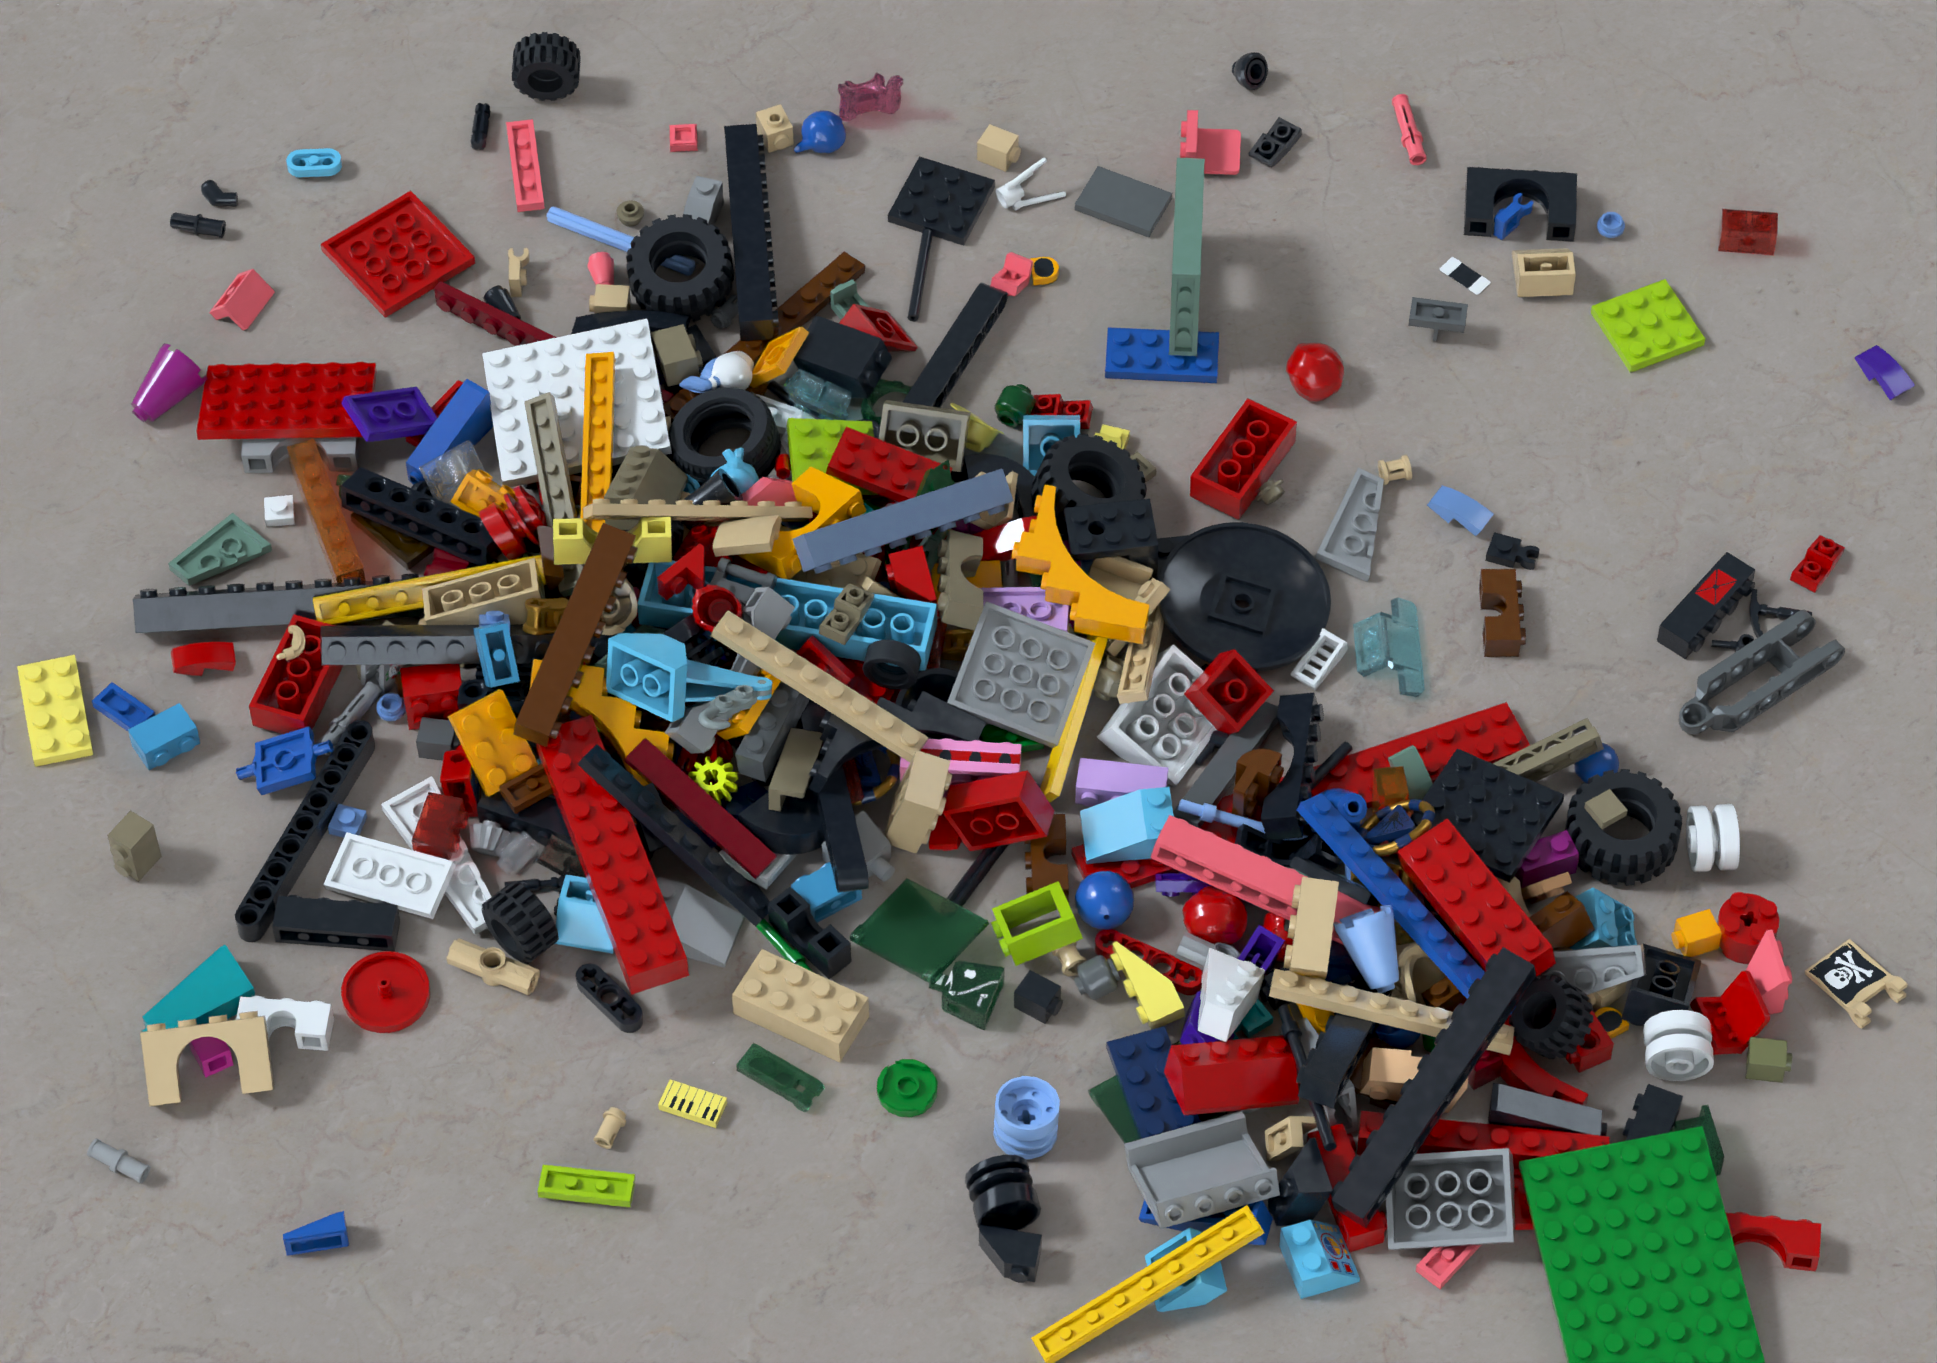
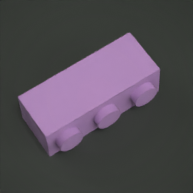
M1080 758L1075 803L1092 807L1139 789L1167 787L1168 767Z

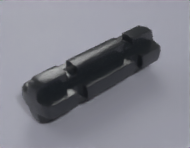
M478 103L475 107L476 114L474 115L473 134L471 135V147L474 150H483L486 147L485 139L487 138L488 119L491 112L490 105L487 103Z

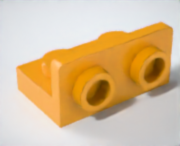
M473 469L466 474L450 502L460 509L480 517L478 512L494 501L504 510L508 507L504 500V494L507 492L516 502L518 499L512 488L506 485H498L492 481L493 477L489 473L481 469Z

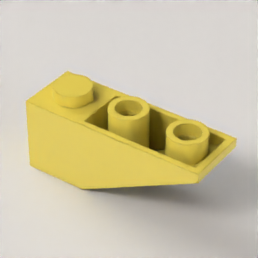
M1117 941L1112 943L1114 954H1111L1110 957L1117 972L1122 970L1127 979L1123 981V985L1130 998L1135 996L1139 1004L1136 1007V1012L1142 1024L1148 1023L1152 1030L1185 1017L1184 1006L1172 981Z

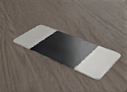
M1451 257L1439 269L1476 295L1481 293L1491 283L1454 257Z

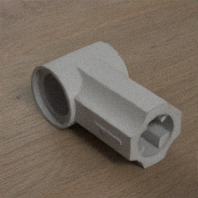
M1185 932L1175 958L1204 970L1209 948L1237 959L1240 953L1228 944L1216 943L1214 945Z

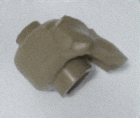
M1126 652L1122 654L1121 658L1107 655L1105 661L1101 662L1093 686L1096 697L1109 701L1110 698H1117Z

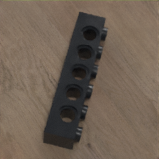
M359 467L341 485L342 508L478 566L492 564L502 553L480 517L377 473Z

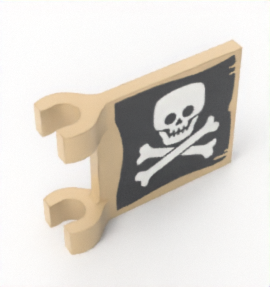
M1850 939L1805 970V975L1848 1012L1853 1022L1861 1029L1871 1022V1019L1867 1016L1872 1010L1865 1002L1885 989L1890 998L1896 1003L1906 997V993L1903 990L1907 987V983L1901 977L1893 976Z

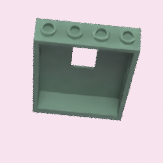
M1177 158L1169 355L1197 356L1205 159Z

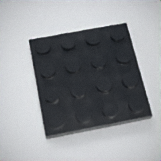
M1456 749L1422 800L1430 803L1435 811V819L1429 830L1448 819L1493 875L1510 883L1562 805L1564 794L1460 749ZM1414 811L1410 817L1416 827L1421 823L1423 812Z

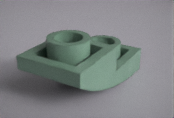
M1412 745L1388 757L1394 781L1397 785L1401 786L1405 800H1422L1433 783L1416 747Z

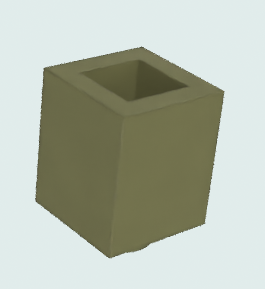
M1750 1037L1745 1079L1782 1083L1785 1071L1790 1072L1792 1066V1053H1787V1041Z

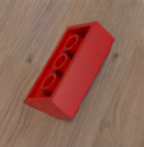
M1283 1035L1227 1040L1226 1042L1215 1041L1172 1045L1170 1048L1164 1074L1183 1115L1295 1105L1299 1103L1296 1063L1289 1042L1285 1041Z

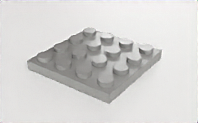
M986 601L947 703L986 723L1054 748L1058 746L1095 643Z

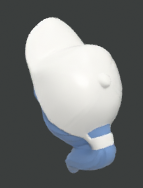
M741 351L725 353L708 362L700 377L690 376L680 383V387L695 393H704L717 388L730 387L746 390L752 381L753 360Z

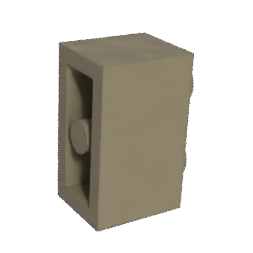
M683 324L651 332L654 355L667 387L678 385L690 376L700 377L699 367H703L702 357L699 350L695 351L696 345L693 335L687 334Z
M131 810L107 835L110 851L115 863L114 867L124 877L130 876L139 882L162 857L154 824Z

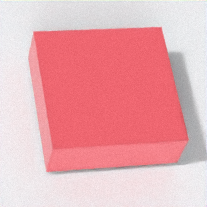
M697 124L669 125L670 152L698 151Z

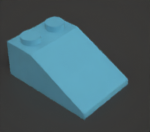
M1170 787L1139 789L1081 810L1080 819L1086 864L1151 859L1156 840L1169 815L1174 817Z

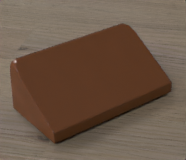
M538 526L537 532L548 592H553L565 577L563 564L554 565L553 527Z

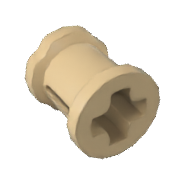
M1402 455L1401 459L1378 461L1379 477L1384 479L1383 485H1387L1392 480L1412 479L1411 464L1407 455Z
M1077 941L1052 951V954L1058 957L1063 966V974L1068 977L1077 975L1078 965L1087 961L1085 957L1080 955L1076 947Z

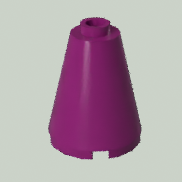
M166 343L160 347L131 403L134 408L132 413L143 422H146V420L155 421L201 387L207 380L206 375L202 378L198 375L201 371L198 365L180 350L176 349L174 353L168 350L171 345Z

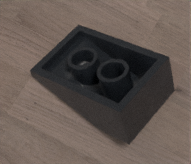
M1643 943L1646 975L1632 980L1621 1019L1629 1021L1636 1026H1644L1650 1017L1661 1012L1688 1010L1702 961Z

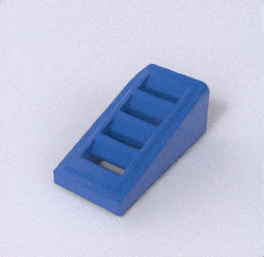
M344 1211L334 1213L283 1234L286 1254L289 1256L349 1246Z

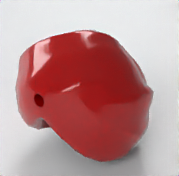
M1298 344L1286 365V371L1294 390L1307 401L1317 402L1325 400L1337 393L1342 386L1344 377L1343 361L1337 351L1326 344Z
M1214 886L1204 887L1187 900L1183 906V921L1188 933L1214 945L1216 943L1232 945L1239 941L1246 930L1248 916L1242 900Z

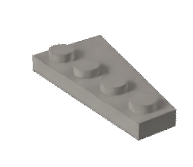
M1360 468L1357 469L1317 551L1315 559L1368 582L1384 484L1383 478Z
M1643 944L1553 951L1556 964L1538 975L1537 978L1540 979L1541 975H1549L1550 977L1554 975L1588 995L1646 975Z

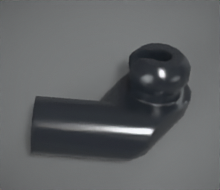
M207 180L201 185L202 195L212 206L238 205L237 192H222L213 180Z

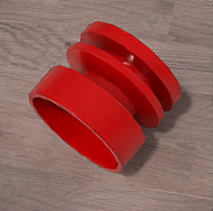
M521 485L513 489L518 499L517 502L508 492L504 494L507 509L504 510L494 501L478 512L487 531L508 560H515L528 551L523 540L525 537H528L535 545H538L537 527L547 526L543 509L536 499L526 492Z

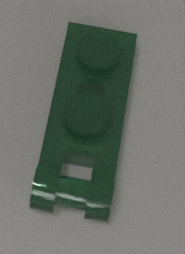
M756 1043L751 1045L736 1064L738 1072L792 1102L797 1109L803 1112L809 1110L813 1104V1098L820 1096L825 1089L821 1081ZM799 1084L806 1088L802 1093L796 1090Z

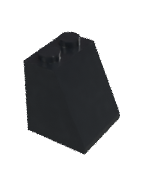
M815 316L807 329L809 334L793 359L814 396L869 399L892 360V356L883 340L829 319Z

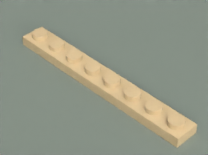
M594 499L592 504L583 507V519L640 520L641 517H671V520L724 521L780 515L781 522H804L813 518L812 507L802 506V502L797 501L785 502V506H775L774 501H761L757 503L758 506H748V501H732L730 505H721L718 500L703 501V505H693V500H678L676 505H668L666 500L661 499L649 500L648 504H638L637 499L620 500V504H610V499Z
M727 611L713 629L711 637L906 761L911 762L916 750L921 751L927 742V736L732 612Z
M1275 969L1273 973L1270 997L1437 1037L1443 1028L1447 1030L1453 1021L1451 1019L1453 1012L1446 1011L1443 1008H1434L1415 1003L1411 1000H1401L1382 993L1360 990L1353 986H1344L1325 981L1321 978H1311L1292 971ZM1503 1024L1486 1050L1510 1055L1515 1027Z

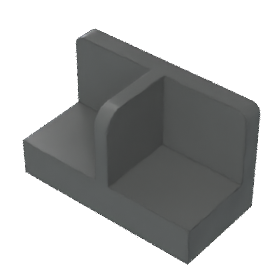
M1412 297L1408 326L1434 329L1433 341H1437L1439 330L1464 333L1468 304Z

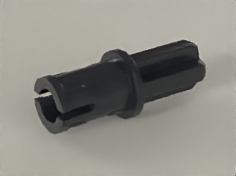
M175 212L171 215L170 227L194 232L196 236L206 234L223 238L226 231L225 220L205 218L202 214L193 216Z

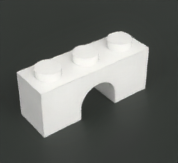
M261 996L240 997L236 1019H240L239 1013L258 1011V1016L266 1017L268 1040L274 1030L279 1027L288 1026L295 1029L298 1049L329 1050L334 1023L331 1004L322 1001H295L290 998L277 1000L265 999Z

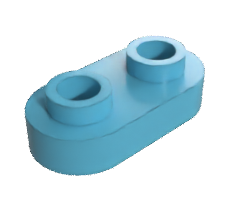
M330 148L295 150L286 159L288 172L295 177L333 176L342 168L339 152Z

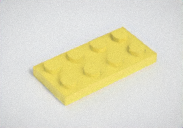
M75 655L17 666L35 767L93 755Z

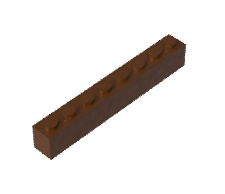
M605 523L602 524L515 722L513 735L546 748L551 738L557 739L562 726L559 718L562 713H568L573 701V697L569 696L572 688L578 689L584 676V672L580 671L584 662L590 663L595 647L591 646L595 637L600 639L606 622L602 621L606 612L611 614L617 597L613 596L616 587L622 589L626 580L627 572L624 571L627 563L632 564L638 551V548L634 547L636 535Z

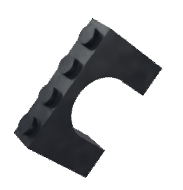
M1467 167L1464 235L1491 237L1494 207L1501 200L1521 193L1523 197L1535 200L1544 208L1547 216L1546 240L1574 242L1577 210V173Z

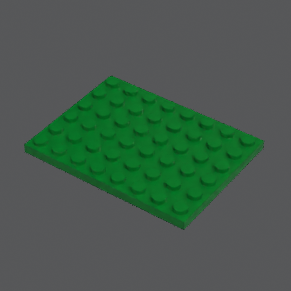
M1703 1126L1519 1161L1518 1166L1567 1363H1765Z

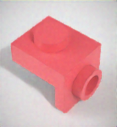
M1009 252L1006 255L1004 268L992 277L990 286L1007 292L1008 296H1016L1029 284L1033 261Z

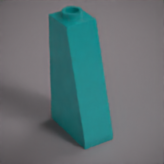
M226 944L218 948L142 1016L145 1029L141 1030V1032L147 1031V1025L165 1023L167 1029L178 1027V1021L196 1019L197 1024L209 1023L208 1017L227 1015V1019L237 1015L240 997L256 996L254 987Z

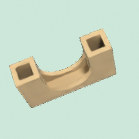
M258 1011L239 1013L240 1019L227 1020V1015L208 1017L209 1023L197 1024L196 1019L178 1021V1027L166 1029L165 1023L147 1025V1031L141 1032L140 1036L149 1106L183 1101L179 1076V1059L184 1048L191 1041L200 1037L221 1039L233 1049L238 1060L242 1094L275 1089L266 1017L258 1016Z

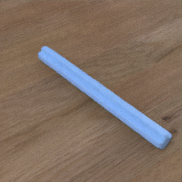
M555 206L551 207L547 213L548 222L626 252L631 248L630 243L634 237ZM681 255L667 258L661 264L687 276L692 275L696 267L694 260Z

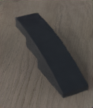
M627 310L601 312L576 317L571 334L648 319L650 333L682 324L687 332L691 319L689 315L662 311Z

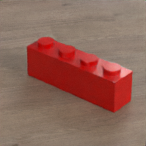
M1343 1123L1331 1126L1337 1145L1332 1151L1324 1149L1318 1130L1307 1133V1142L1310 1138H1316L1332 1189L1338 1181L1342 1180L1344 1182L1350 1173L1348 1171L1350 1163L1356 1156L1354 1152L1356 1151L1354 1138L1351 1133H1346ZM1329 1196L1327 1202L1349 1252L1384 1242L1387 1219L1383 1211H1377L1365 1228L1335 1210L1331 1200L1333 1197Z

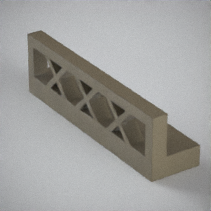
M1585 718L1493 764L1537 782L1604 748L1595 726L1592 727L1589 719ZM1586 729V731H1584V732H1582V733H1580V734H1578V735H1575L1576 733H1578V732H1580V731Z

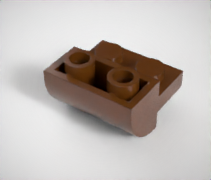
M1255 749L1245 753L1237 760L1232 814L1252 818L1258 806L1263 807L1264 798L1278 786L1283 775L1284 767H1281V753L1270 749Z

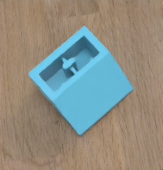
M566 874L558 901L556 928L559 939L555 944L613 954V946L587 879Z
M1594 887L1575 896V898L1583 903L1595 930L1571 946L1570 949L1637 945L1633 923L1634 914L1631 908Z

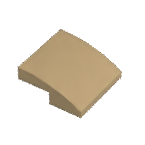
M773 515L722 521L716 532L712 548L715 557L772 552L773 542L779 537L781 516Z

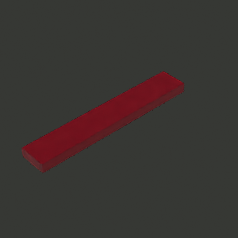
M644 738L625 757L624 761L649 784L653 782L656 790L754 879H757L776 860L777 856L649 740Z

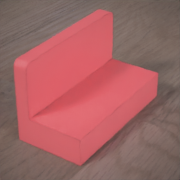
M250 269L236 276L209 313L216 320L229 316L242 330H246L275 291L254 269Z

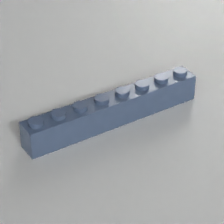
M999 469L805 533L792 540L803 571L806 572L814 569L815 573L818 574L832 569L831 563L839 561L841 565L856 561L857 554L864 552L865 556L868 557L882 552L881 546L889 544L892 549L907 544V537L914 535L915 540L931 536V529L939 527L940 532L957 527L955 521L963 519L964 523L967 524L981 519L979 513L988 511L989 516L1005 511V504L1014 500L1004 471Z

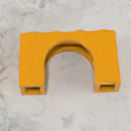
M809 467L791 484L797 502H802V506L812 507V512L818 514L817 517L800 529L779 531L778 539L773 542L772 552L739 554V557L780 578L790 580L802 569L792 540L793 538L860 516L866 512L859 489L813 467Z

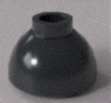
M1251 52L1244 54L1234 62L1232 73L1241 86L1249 90H1256L1264 84L1267 78L1268 64L1262 54Z

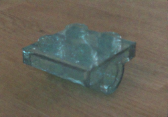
M801 369L795 372L792 379L787 377L783 388L789 394L788 398L795 402L794 406L806 413L813 410L820 413L819 417L826 420H846L849 416V413L846 411L851 399V392L828 381L824 382L822 378Z

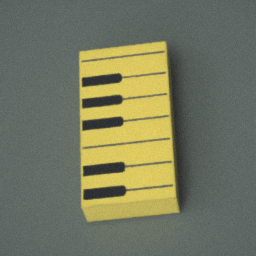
M670 1079L658 1107L661 1111L716 1128L727 1105V1098Z

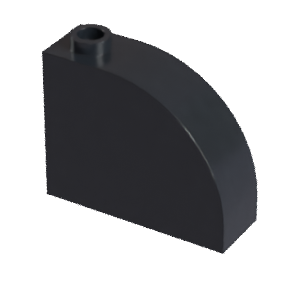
M811 779L803 798L786 796L781 812L769 810L768 791L738 815V821L776 854H803L821 848L822 843L825 842L813 790L809 789L812 782Z

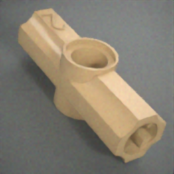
M460 938L454 940L449 948L447 964L480 976L487 985H503L529 995L534 992L540 977L539 969L506 957L499 948L490 947L485 949ZM497 965L495 968H489L490 966Z

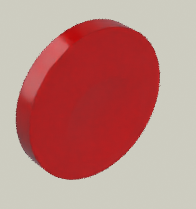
M384 951L373 953L360 959L348 970L342 982L341 996L347 1015L356 1025L371 1032L390 1033L409 1027L423 1015L430 1000V985L426 971L415 959L403 953Z

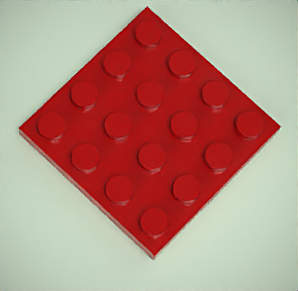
M411 190L321 243L322 252L385 318L434 289L440 281L446 282L475 264V256Z

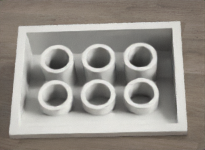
M1174 644L1157 656L1148 700L1121 704L1097 735V738L1116 755L1132 764L1168 767V784L1173 787L1177 786L1208 744L1212 732L1217 730L1184 695L1204 671Z

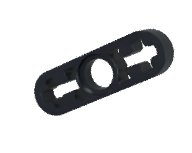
M588 963L578 968L576 971V983L579 991L610 1021L626 1033L636 1032L642 1027L643 1012L640 1005L599 966ZM595 976V982L598 986L597 990L595 984L591 980L585 981L584 977L593 978ZM606 993H614L618 996V999L610 1004L604 1003L601 1000L602 996ZM623 1011H624L628 1016H633V1015H634V1016H635V1019H634V1020H631L630 1018H627V1019L624 1020V1013H623Z

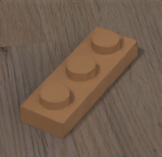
M1566 872L1521 888L1523 900L1529 899L1531 904L1564 893L1563 886L1571 884L1572 881L1569 873Z

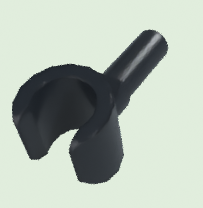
M1743 634L1738 641L1712 640L1711 647L1730 648L1737 652L1754 641V637L1749 634Z
M1219 730L1213 731L1209 744L1195 762L1201 766L1214 751L1215 747L1221 748L1229 734Z

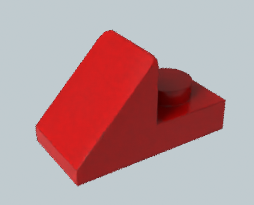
M701 543L657 577L658 593L666 601L674 594L681 593L687 584L695 590L705 587V550Z

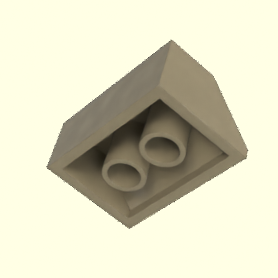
M886 400L883 403L879 439L939 463L949 460L952 471L961 472L971 412Z

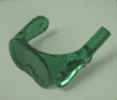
M880 378L869 399L863 398L861 404L862 418L874 420L881 425L882 417H877L873 411L877 400L891 392L908 394L912 386L904 385L901 381H889Z

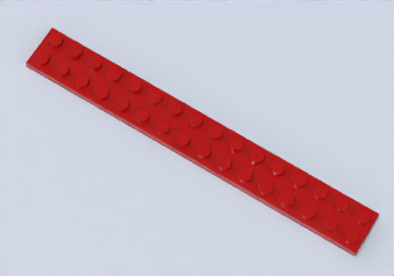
M1505 702L1347 755L1311 793L1312 797L1328 789H1345L1362 796L1366 801L1367 809L1404 797L1401 786L1397 785L1394 781L1388 757L1412 745L1416 747L1431 781L1434 783L1456 749H1460L1493 764L1530 746L1508 703ZM1320 765L1314 766V771H1315ZM1233 794L1223 797L1217 804L1216 809L1232 814ZM1258 806L1252 818L1248 816L1247 818L1261 822L1263 807ZM1205 821L1200 828L1235 844L1237 827L1216 821L1212 823ZM1309 824L1304 825V830L1310 828ZM1084 844L1073 847L1071 850L1072 857L1083 880L1088 875L1098 871H1111L1124 877L1132 889L1155 881V874L1180 872L1152 858L1086 864Z

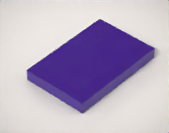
M418 387L344 396L341 403L366 442L423 435L429 431L437 420V416Z

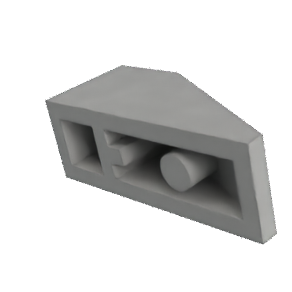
M696 176L688 194L683 214L692 215V219L696 220L698 217L706 219L708 226L710 224L715 225L724 204L722 181ZM681 255L694 260L696 264H699L700 260L695 257Z

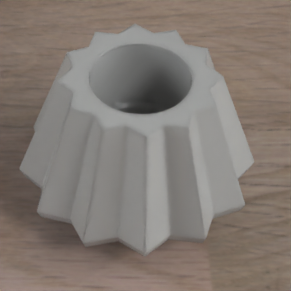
M486 820L481 824L474 823L469 826L471 848L473 851L483 855H500L511 835L509 831L500 828L501 825L493 821Z

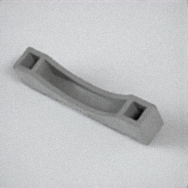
M760 587L754 590L744 606L742 619L775 640L779 632L784 630L792 619L790 615L795 607L770 587ZM737 653L736 660L730 670L756 676L761 668ZM711 701L696 702L685 707L684 717L671 722L665 731L666 735L691 754L704 753L715 742L716 738L714 736L718 730L707 729L698 720L699 714L708 708ZM716 717L711 721L727 722L729 719H720Z

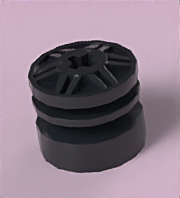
M693 613L663 633L685 644L688 660L715 666L719 659L726 654L722 647L709 653L708 649L717 640L710 638L701 642L699 637L706 630L695 623Z
M1017 1155L994 1156L980 1161L966 1173L965 1184L969 1190V1198L973 1202V1212L978 1228L980 1225L1018 1231L1032 1224L1039 1217L1041 1212L1036 1190L1032 1186L1033 1179L1029 1174L1028 1163L1023 1157Z

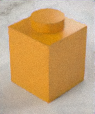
M1707 909L1676 919L1674 932L1671 933L1675 948L1680 949L1684 956L1694 957L1719 949L1722 933L1711 910Z

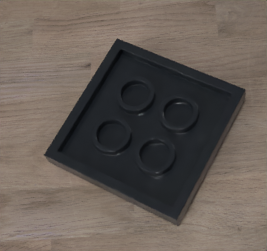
M919 156L888 213V222L918 232L930 229L933 231L934 237L964 246L995 188V180Z

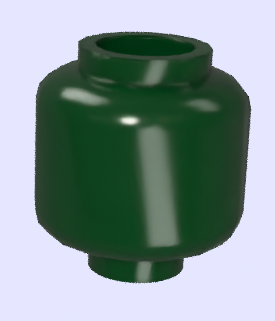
M1025 385L1006 386L994 405L997 419L1008 427L1023 425V416L1031 415L1036 406V401L1031 394V390Z

